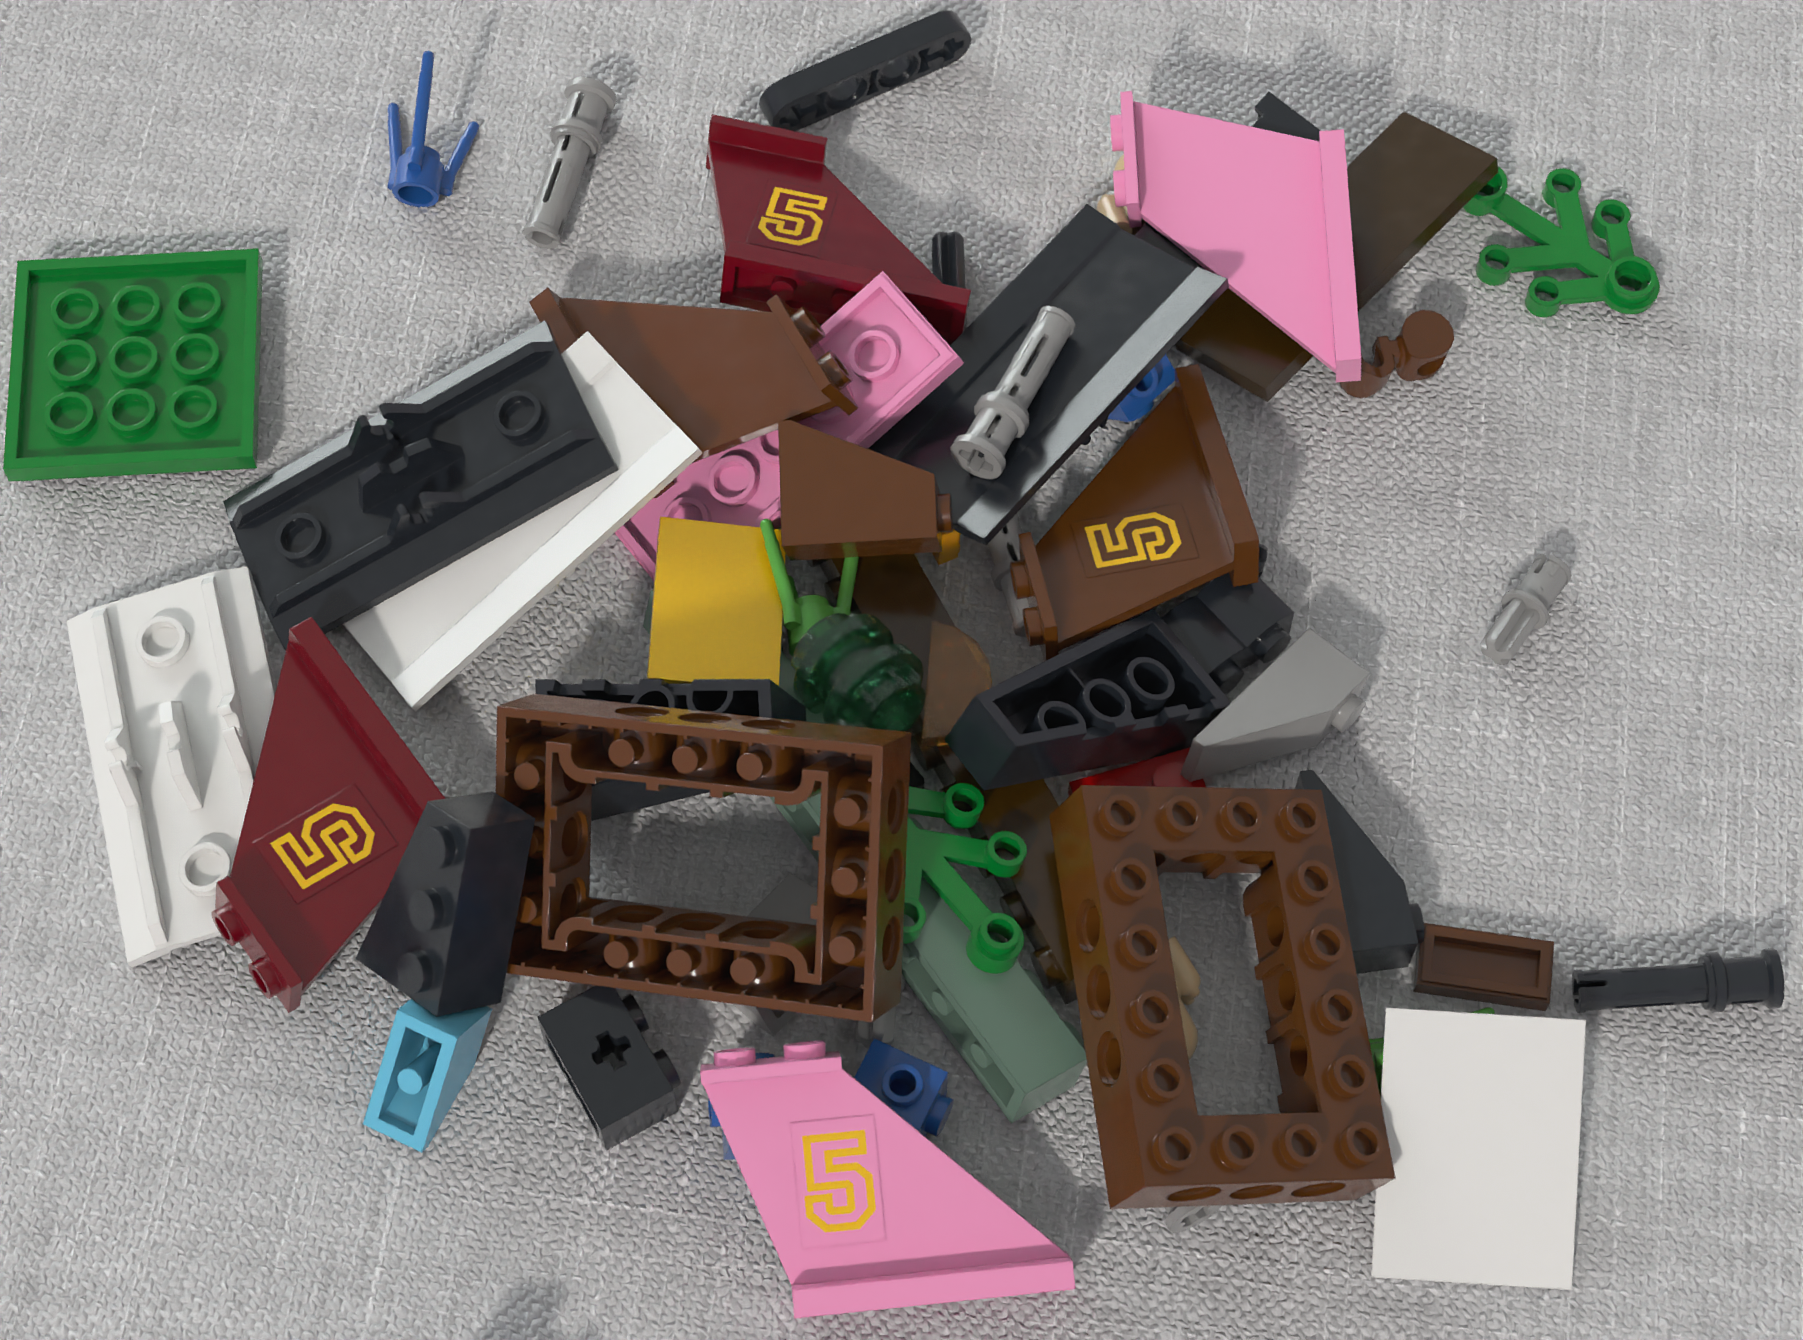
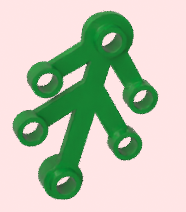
M1498 167V173L1479 191L1487 196L1476 194L1463 207L1465 211L1475 216H1484L1491 213L1541 245L1507 248L1499 244L1486 246L1480 252L1476 265V274L1485 284L1492 286L1502 285L1509 280L1511 273L1577 268L1591 277L1560 282L1549 276L1535 278L1529 285L1525 297V306L1531 314L1537 317H1551L1559 311L1561 305L1604 301L1611 309L1617 312L1638 314L1648 310L1657 299L1660 284L1656 271L1648 261L1634 255L1628 230L1631 214L1629 208L1623 202L1615 199H1607L1600 202L1591 220L1593 232L1598 237L1606 240L1609 259L1590 247L1578 196L1581 180L1572 170L1558 168L1551 171L1546 178L1542 190L1544 201L1556 210L1559 227L1506 194L1507 176L1500 167ZM1563 185L1570 192H1559L1553 186ZM1612 216L1619 221V223H1608L1602 217ZM1497 261L1504 266V268L1494 269L1491 268L1486 262ZM1621 286H1629L1633 288L1635 291L1624 289ZM1536 293H1547L1554 300L1543 301L1536 296Z
M955 784L946 793L909 786L908 814L943 818L947 824L957 829H968L978 822L984 807L982 793L970 784ZM952 802H966L970 805L972 811H960ZM908 817L904 914L912 918L915 925L903 926V944L915 941L920 936L926 921V911L919 902L921 877L923 876L971 931L966 943V953L971 963L978 969L992 974L1003 973L1011 969L1016 963L1024 945L1022 929L1011 916L1004 913H992L948 862L985 868L998 877H1011L1019 872L1027 854V847L1023 839L1009 831L997 832L991 836L989 841L919 829ZM1006 849L1013 854L1015 859H1002L996 854L995 850ZM988 932L998 933L1005 937L1008 942H996L990 938Z

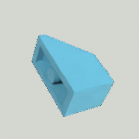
M412 999L397 1010L363 1125L421 1153L427 1149L476 1063L492 1008L485 1006L436 1017Z

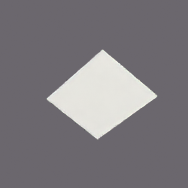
M1386 1008L1381 1105L1395 1179L1376 1189L1371 1277L1572 1290L1586 1020Z

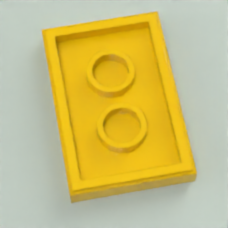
M660 516L647 679H663L668 684H691L693 679H770L779 686L783 610L765 548L761 527ZM774 529L785 563L786 553L782 547L781 530Z

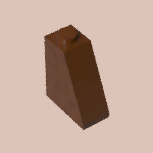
M792 420L778 421L782 547L790 561L942 552L941 532H953L952 501L950 493L940 494L935 474Z

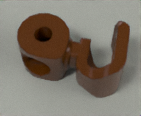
M1420 310L1412 313L1405 319L1399 335L1394 340H1389L1388 336L1376 338L1372 347V365L1364 361L1361 354V381L1339 382L1342 389L1347 394L1357 398L1372 396L1387 384L1394 367L1398 376L1405 381L1423 380L1434 376L1440 370L1454 341V330L1450 322L1443 315L1432 310Z

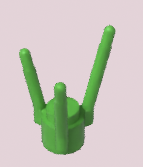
M763 519L760 527L782 604L784 627L787 628L789 654L801 661H820L830 658L840 650L839 634L852 630L850 608L859 557H847L844 559L835 608L829 606L828 600L823 596L806 595L799 597L794 579L787 573L773 523L769 519Z

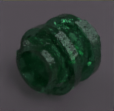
M844 613L829 615L814 624L803 635L794 650L791 660V666L796 671L793 682L794 694L810 712L818 714L823 711L824 724L906 732L917 720L924 707L927 694L921 686L924 676L922 661L907 646L894 643L893 635L889 628L873 615H857L856 613L850 615Z

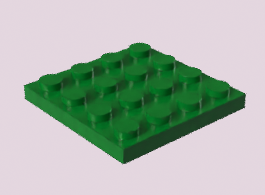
M259 248L17 261L3 470L9 482L257 469L263 261Z

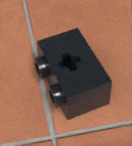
M596 985L537 1017L545 1043L606 1151L678 1112L673 1089L681 1085L680 1078L664 1049L652 1053L641 1033L648 1030L649 1025L631 993L620 998L615 988ZM613 1053L619 1061H624L625 1065L614 1070L608 1061L603 1062V1058Z

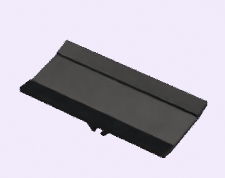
M1086 204L950 345L964 364L868 449L935 474L940 494H951L953 529L963 536L987 546L1080 445H1087L1090 442V434L1098 426L1103 428L1106 425L1109 414L1229 287L1228 279L1202 268H1194L1121 229L1117 223ZM1045 306H1054L1062 309L1073 318L1076 327L1072 335L1065 342L1048 376L1043 381L1027 409L1029 413V426L1026 432L1021 437L1015 438L1004 455L1006 466L998 478L985 479L970 474L953 459L950 449L951 445L959 435L966 434L976 417L974 406L978 399L987 392L995 391L1012 358L1035 323L1040 309ZM1037 353V354L1035 355V357L1033 358L1031 364L1029 365L1028 369L1026 370V372H1025V374H1024V377L1027 376V374H1028V372L1030 371L1032 365L1034 364L1035 360L1037 359L1039 353ZM979 452L978 456L982 458L984 454Z
M546 321L530 328L399 403L381 404L379 406L381 413L370 419H367L366 415L359 416L354 428L223 501L229 523L245 562L251 571L252 579L267 616L285 651L289 641V629L302 621L312 617L323 633L326 634L619 470L592 419L561 354L553 332Z

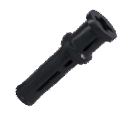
M1774 948L1763 949L1760 956L1722 958L1718 952H1709L1699 957L1698 962L1695 964L1589 971L1574 970L1572 974L1573 996L1579 995V999L1574 1000L1577 1013L1593 1010L1699 1003L1702 1004L1705 1010H1710L1712 1013L1723 1012L1726 1005L1764 1003L1768 1009H1776L1782 1007L1784 1001V975L1780 956Z

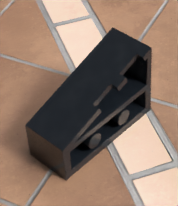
M493 791L428 801L356 959L436 1017L501 1003L535 818Z

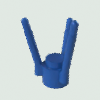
M425 51L422 56L411 146L405 150V154L402 151L399 106L396 103H390L387 108L391 168L387 187L392 190V194L397 200L414 207H430L438 202L440 194L444 196L452 195L455 176L479 130L477 122L472 121L468 124L445 169L440 161V154L433 148L424 146L433 78L434 54L431 51Z

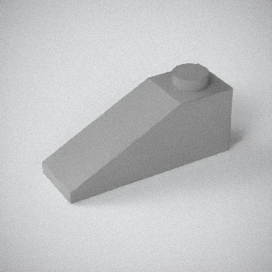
M1308 628L1194 738L1180 775L1189 782L1315 747L1334 728L1341 733L1345 732L1355 722L1365 707L1366 702L1359 698L1370 673L1311 628Z

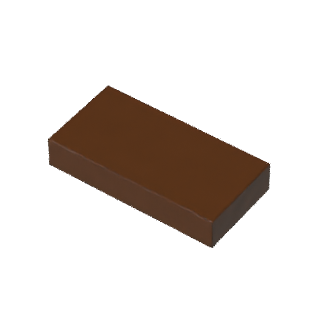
M1424 923V941L1417 945L1413 992L1539 1011L1547 1010L1551 997L1553 941Z

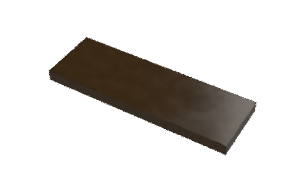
M1403 111L1347 166L1358 311L1498 173L1497 157ZM1229 288L1222 293L1175 344L1178 351L1266 402L1313 357L1311 353Z

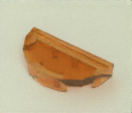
M932 621L922 747L948 745L944 739L973 697L992 687L989 660L977 641L957 627Z

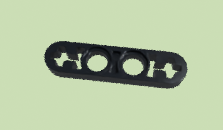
M948 10L937 12L774 82L763 92L758 105L770 126L798 131L949 66L967 52L972 38L955 12Z

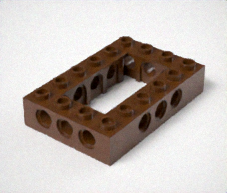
M531 694L498 705L495 793L535 818L507 974L874 1022L901 1001L911 732ZM606 779L646 783V790L660 791L669 786L710 790V797L724 798L733 793L775 797V804L787 806L798 805L821 793L820 833L813 836L812 850L819 851L817 901L810 905V919H817L816 925L589 897L592 784H597Z
M1081 785L1049 815L1110 1209L1357 1200L1395 1179L1322 790ZM1162 873H1202L1203 879H1216L1222 873H1261V876L1246 887L1243 893V908L1245 917H1251L1259 960V964L1254 967L1256 980H1262L1271 1027L1265 1031L1267 1044H1274L1282 1093L1277 1096L1280 1110L1278 1114L1198 1115L1158 879V876Z

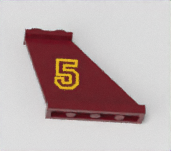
M712 114L709 125L706 169L711 170L725 254L720 303L772 312L767 301L777 294L795 312L803 306L813 315L818 323L824 324L883 271L949 346L964 332L971 290L943 284L825 166L828 138Z
M312 617L289 629V641L230 878L226 876L216 882L215 910L211 912L213 921L224 940L230 946L240 943L252 960L248 967L259 990L268 999L277 996L288 1013L300 1007L301 996L380 906L427 802L445 799Z

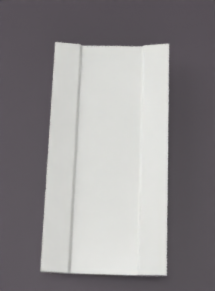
M588 331L565 350L562 356L619 470L343 624L415 711L419 710L545 595L552 594L559 582L565 577H571L579 564L703 454Z
M248 566L210 572L104 604L66 621L127 963L131 967L168 954L173 949L221 935L211 914L215 910L216 882L226 876L230 878L276 693L254 582Z

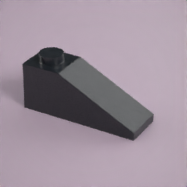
M1314 770L1300 771L1295 789L1322 790L1356 973L1408 967L1418 943L1424 941V921L1419 905L1417 903L1409 904L1404 880Z

